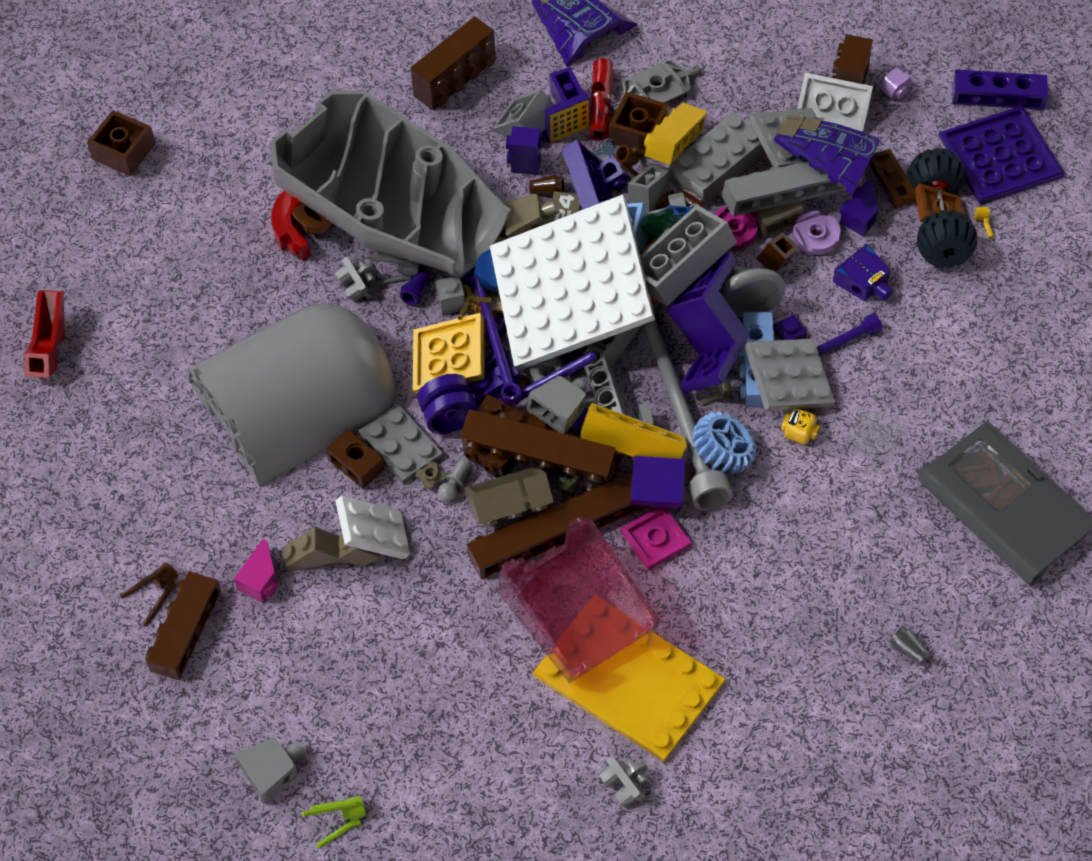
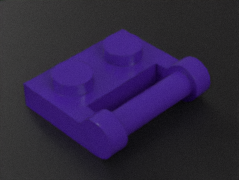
M503 347L511 377L515 384L522 377L514 367L508 352ZM495 354L485 359V371L497 363ZM498 365L485 373L484 380L469 383L480 405L487 395L495 397L501 393L504 387Z

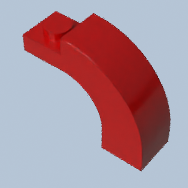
M283 191L276 199L271 212L274 237L281 250L288 247L293 256L298 255L304 261L311 256L309 244L294 228L297 220L293 216V209L303 203Z

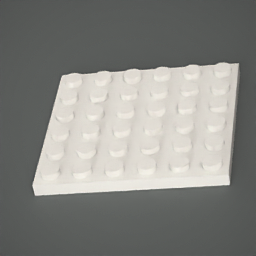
M623 195L490 246L513 363L518 371L655 320L627 202Z

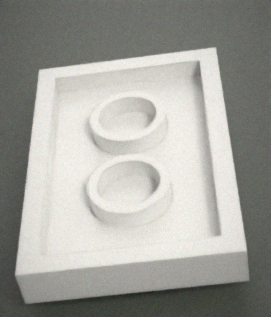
M805 73L797 109L812 108L818 120L840 124L863 132L873 86Z
M341 496L336 500L344 544L346 546L400 559H405L411 555L401 511L346 496Z

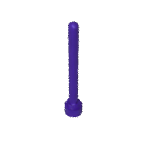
M875 313L864 317L861 325L817 346L819 356L863 334L868 335L871 333L874 335L882 331L881 321Z
M590 352L521 389V401L529 397L531 391L555 377L562 376L564 378L594 362L597 358L596 354ZM511 397L512 402H513V405H514V404H515V402H514V397Z

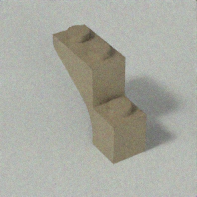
M313 527L283 546V570H303L331 563H351L363 567L380 558V554L346 546L343 534L339 536Z

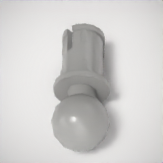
M459 458L451 474L446 475L445 479L447 482L438 488V496L442 501H453L458 494L457 487L462 488L464 486L463 481L473 468V464L468 459Z

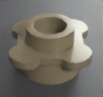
M429 462L427 467L416 471V478L421 479L426 489L436 487L446 477V474L438 469L436 462Z

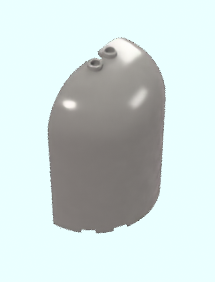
M334 304L306 306L186 370L188 382L210 415L215 414L231 437L235 452L259 487L326 451V448L347 429L354 435L357 434L359 429L391 408L396 394V382L388 360L390 354L387 348L379 343L374 330L369 328L360 317L350 310Z

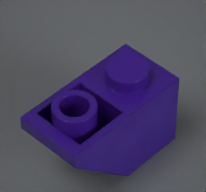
M867 180L862 187L858 186L853 193L852 199L849 202L845 201L839 211L841 214L840 224L863 237L876 223L879 210L871 181Z

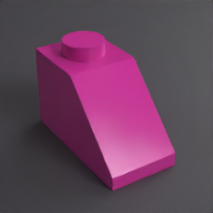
M265 539L261 540L234 577L237 590L261 603L267 597H272L277 589L268 542Z

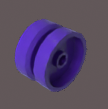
M456 373L435 377L426 382L417 393V402L424 414L427 428L435 434H448L463 429L468 410L477 411L479 408L475 397L472 395L468 379Z

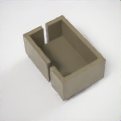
M537 466L464 487L472 517L484 526L494 525L499 522L498 519L507 516L508 519L518 518L523 515L524 511L530 508L533 512L541 511L548 508L547 504L554 503L547 475Z

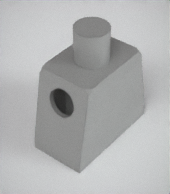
M557 376L529 393L527 410L559 433L566 434L584 410L587 385L580 378L570 383L562 376Z
M271 738L235 754L238 766L262 802L266 804L298 776L293 762L304 756L305 753L297 741L283 749L276 738Z

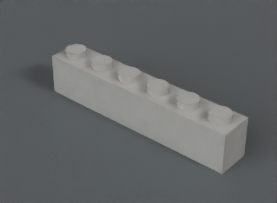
M810 161L725 180L722 197L730 213L735 217L844 191L846 186L839 181L836 184L827 179L829 174L820 168L817 170L809 166ZM866 170L864 171L856 187L862 185V181Z

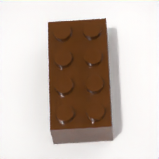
M474 16L410 67L414 97L431 110H434L436 107L444 105L452 94L460 92L468 81L476 79L484 68L492 66L496 59L494 30Z

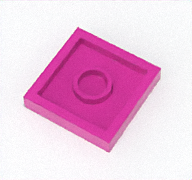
M658 507L620 528V533L647 570L691 547V541L666 507Z

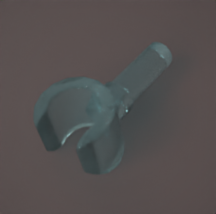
M607 138L603 141L602 148L592 153L596 156L602 154L604 156H611L614 154L616 146L611 147L613 140Z

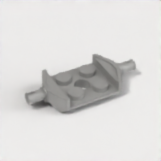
M665 60L623 80V96L625 92H629L663 103H667L683 94L689 97V79L701 73V69L698 64L685 69L673 60ZM652 82H657V83H661V85H659V86H654V85H652L651 83H652ZM621 101L611 105V110L614 111V114Z

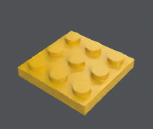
M481 313L413 330V392L416 395L426 382L445 374L456 373L463 375L468 379L469 383L485 379L484 317Z

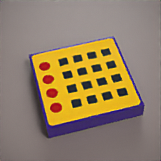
M586 92L545 109V135L549 143L589 127L590 98Z

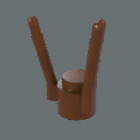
M621 145L617 149L615 157L617 162L623 164V170L629 171L636 177L640 173L633 169L632 166L639 162L640 157L645 155L646 150Z
M165 562L152 574L123 592L120 597H127L151 581L159 589L166 588L143 622V626L146 627L170 592L177 587L174 581L179 576L175 569Z

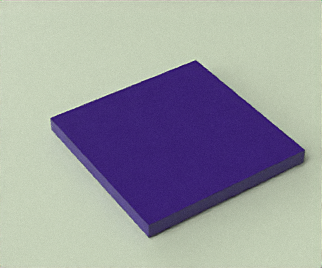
M1023 106L941 131L938 135L945 148L956 154L962 161L966 171L965 181L979 204L1063 178L1065 172Z

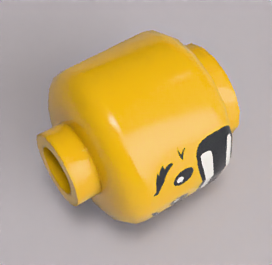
M794 409L791 413H786L781 430L784 431L786 439L805 445L809 443L811 438L814 440L817 438L820 425L816 424V415L800 409Z

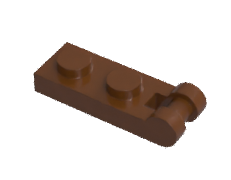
M887 149L874 153L869 164L888 194L894 209L901 208L906 203H916L915 189L909 182L892 151ZM904 191L905 194L900 195L898 192Z

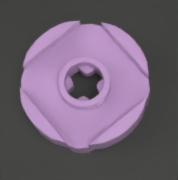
M810 211L798 217L793 227L792 238L794 243L806 255H822L838 246L841 229L833 216L828 214L827 217L821 215L819 211ZM816 230L817 233H822L819 236H815L812 234V231Z

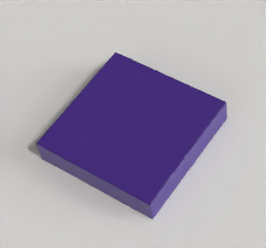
M634 456L630 505L682 508L685 459Z

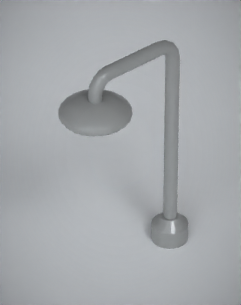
M734 264L731 269L732 272L726 277L729 279L722 284V288L719 290L738 319L742 320L743 312H768L774 308L784 295L785 283L782 277L773 270L761 268L746 270L738 264ZM657 301L656 304L652 303L655 320L644 324L682 435L686 438L687 449L696 472L688 484V490L693 505L697 510L708 511L717 509L731 500L733 492L727 475L722 471L710 469L709 464H704L705 460L702 457H698L699 452L693 449L695 443L691 441V438L693 437L692 431L695 424L683 390L679 386L680 382L655 315L656 308L662 304Z

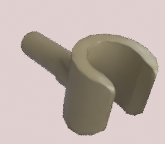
M725 380L722 384L718 385V391L701 400V404L705 406L716 399L731 397L733 392L730 381Z

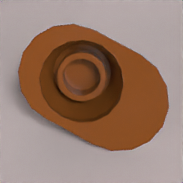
M301 204L293 209V216L302 224L307 234L320 235L327 233L333 223L305 204Z

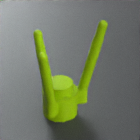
M360 795L341 801L313 805L311 810L302 812V816L306 817L340 810L343 820L349 819L350 821L316 844L317 848H321L352 827L361 825L360 818L366 817V812Z

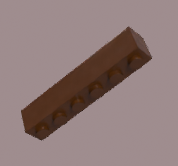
M470 409L468 410L460 437L468 449L480 451L481 448L490 450V454L504 458L505 454L514 456L515 461L528 464L529 461L537 462L539 467L547 470H553L556 467L563 469L564 474L577 477L579 473L588 476V480L596 483H602L603 480L610 481L618 453L616 447Z

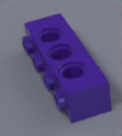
M955 69L952 82V104L1003 108L1023 106L1024 109H1045L1048 97L1047 75Z

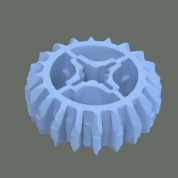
M720 411L716 414L710 412L697 422L692 431L693 437L691 441L695 443L693 449L699 452L698 457H702L705 460L704 464L708 463L712 469L726 472L729 476L744 472L745 469L752 465L757 455L756 449L758 447L754 444L756 439L750 436L751 430H746L744 423L740 424L737 421V417L733 419L728 413L723 415Z

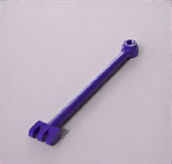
M473 269L474 276L470 277L468 273L464 276L467 288L474 286L504 385L501 390L502 399L508 406H513L511 397H514L515 405H518L522 399L521 389L512 380L485 287L481 285L478 276L476 277L475 269Z

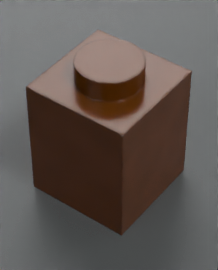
M781 232L768 242L756 259L766 269L777 273L790 261L799 247Z

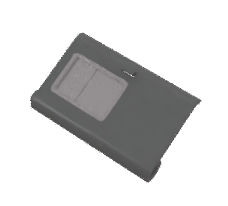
M988 421L967 435L931 464L929 462L925 463L918 471L920 475L918 481L1029 586L1033 585L1044 575L1049 565L1092 531V516Z

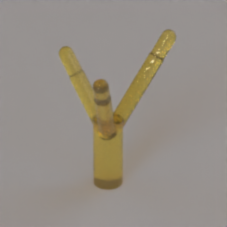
M468 285L462 286L466 302L458 315V320H462L469 306H472L476 314L481 313L476 303L491 302L492 298L474 296Z

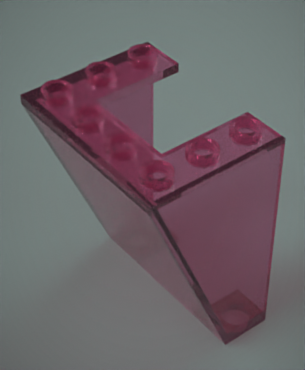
M590 516L584 519L579 517L569 523L564 545L559 548L557 546L550 548L544 553L545 557L537 562L534 559L525 564V560L521 557L518 560L513 558L501 566L498 592L569 684L659 626L661 619Z

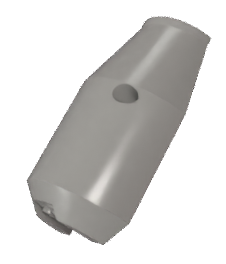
M364 90L330 91L316 103L315 114L309 118L307 123L302 127L296 128L293 134L285 129L270 142L274 180L282 190L368 248L446 271L456 278L463 277L475 269L479 256L485 251L490 250V246L498 240L511 209L494 195L453 148Z

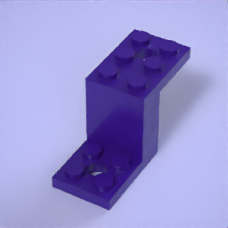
M732 253L721 256L675 298L666 309L698 353V356L679 385L684 393L694 390L700 391L711 385L718 386L726 380L731 367L735 365L739 353L745 348V343L750 336L719 292L722 288V283L730 275L731 269L737 261Z

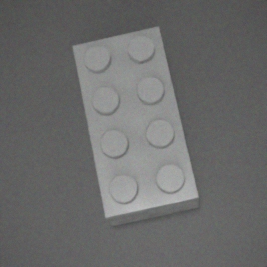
M733 112L683 152L669 166L671 168L669 181L681 190H690L696 193L701 198L704 206L723 190L725 180L739 177L763 157L766 152L752 125Z
M695 205L642 253L640 259L649 295L665 306H668L735 245L737 241L728 222L699 205Z

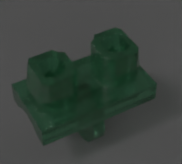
M668 208L654 214H646L641 219V228L643 232L648 234V240H656L660 238L666 229L676 224L683 215H674V209Z

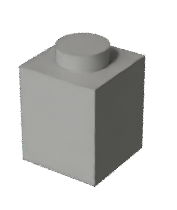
M450 277L435 281L437 299L442 315L466 310L460 278Z

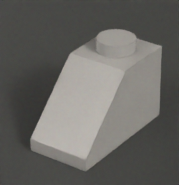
M650 164L628 183V204L643 202L647 212L653 211L658 206L659 199L664 195L671 176V168Z

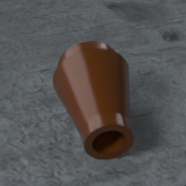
M557 174L530 180L529 183L531 194L553 197L554 191H565L564 178Z

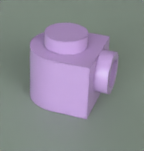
M896 67L881 80L879 88L892 100L896 98L902 99L907 94L908 86L912 83V80L907 73L902 72Z

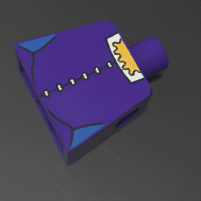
M865 244L834 269L833 283L863 301H866L873 294H876L885 301L893 292V289L887 285L890 275L889 268L868 244Z

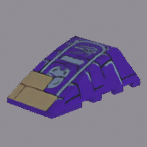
M599 0L531 1L549 36L552 38L558 53L562 56L566 67L584 57V45L613 29L620 36L637 26V23Z
M788 115L773 141L797 158L803 156L809 160L810 167L815 170L818 168L829 174L827 179L835 184L839 181L846 186L845 191L852 195L881 139L840 124Z

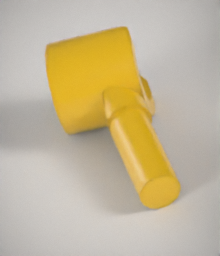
M976 207L974 212L975 221H983L988 238L994 237L989 221V208Z

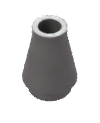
M903 625L889 640L893 644L892 648L915 660L918 664L929 653L910 628L906 629Z

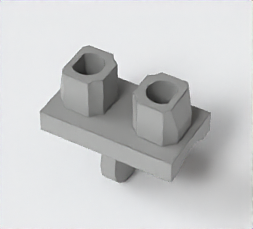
M348 256L343 258L342 262L345 266L335 274L344 286L354 280L355 283L345 289L349 298L353 302L358 301L364 296L368 300L374 298L375 295L366 281L368 280L369 283L375 281L374 276L377 273L375 264H366L365 261L359 263L360 268L358 269L355 264H352Z
M613 755L606 759L609 765L604 768L599 776L609 788L619 780L624 784V787L614 794L621 806L627 807L636 800L640 803L645 801L647 796L635 782V779H637L642 785L647 781L643 774L648 768L645 762L635 764L632 758L625 762L629 768L627 771L620 760H616Z

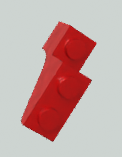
M39 290L37 293L32 338L28 349L24 352L25 376L49 378L57 370V345L65 338L64 291Z

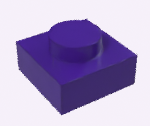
M795 315L773 324V330L781 340H797L807 335L806 330Z

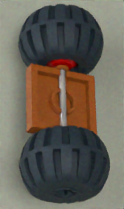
M940 148L925 150L912 160L907 171V178L915 189L920 222H923L917 234V247L922 257L933 266L953 268L954 265L959 266L966 262L972 256L977 246L978 236L976 228L972 221L963 214L961 197L957 196L964 186L966 171L960 158L953 152L944 148L942 150Z

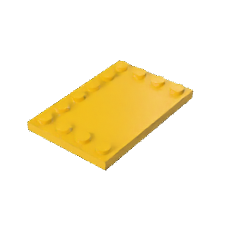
M596 595L533 671L535 678L662 762L667 760L725 683L724 677Z

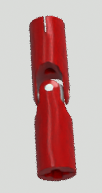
M599 58L593 62L589 137L593 141H605L609 138L613 63L606 58Z

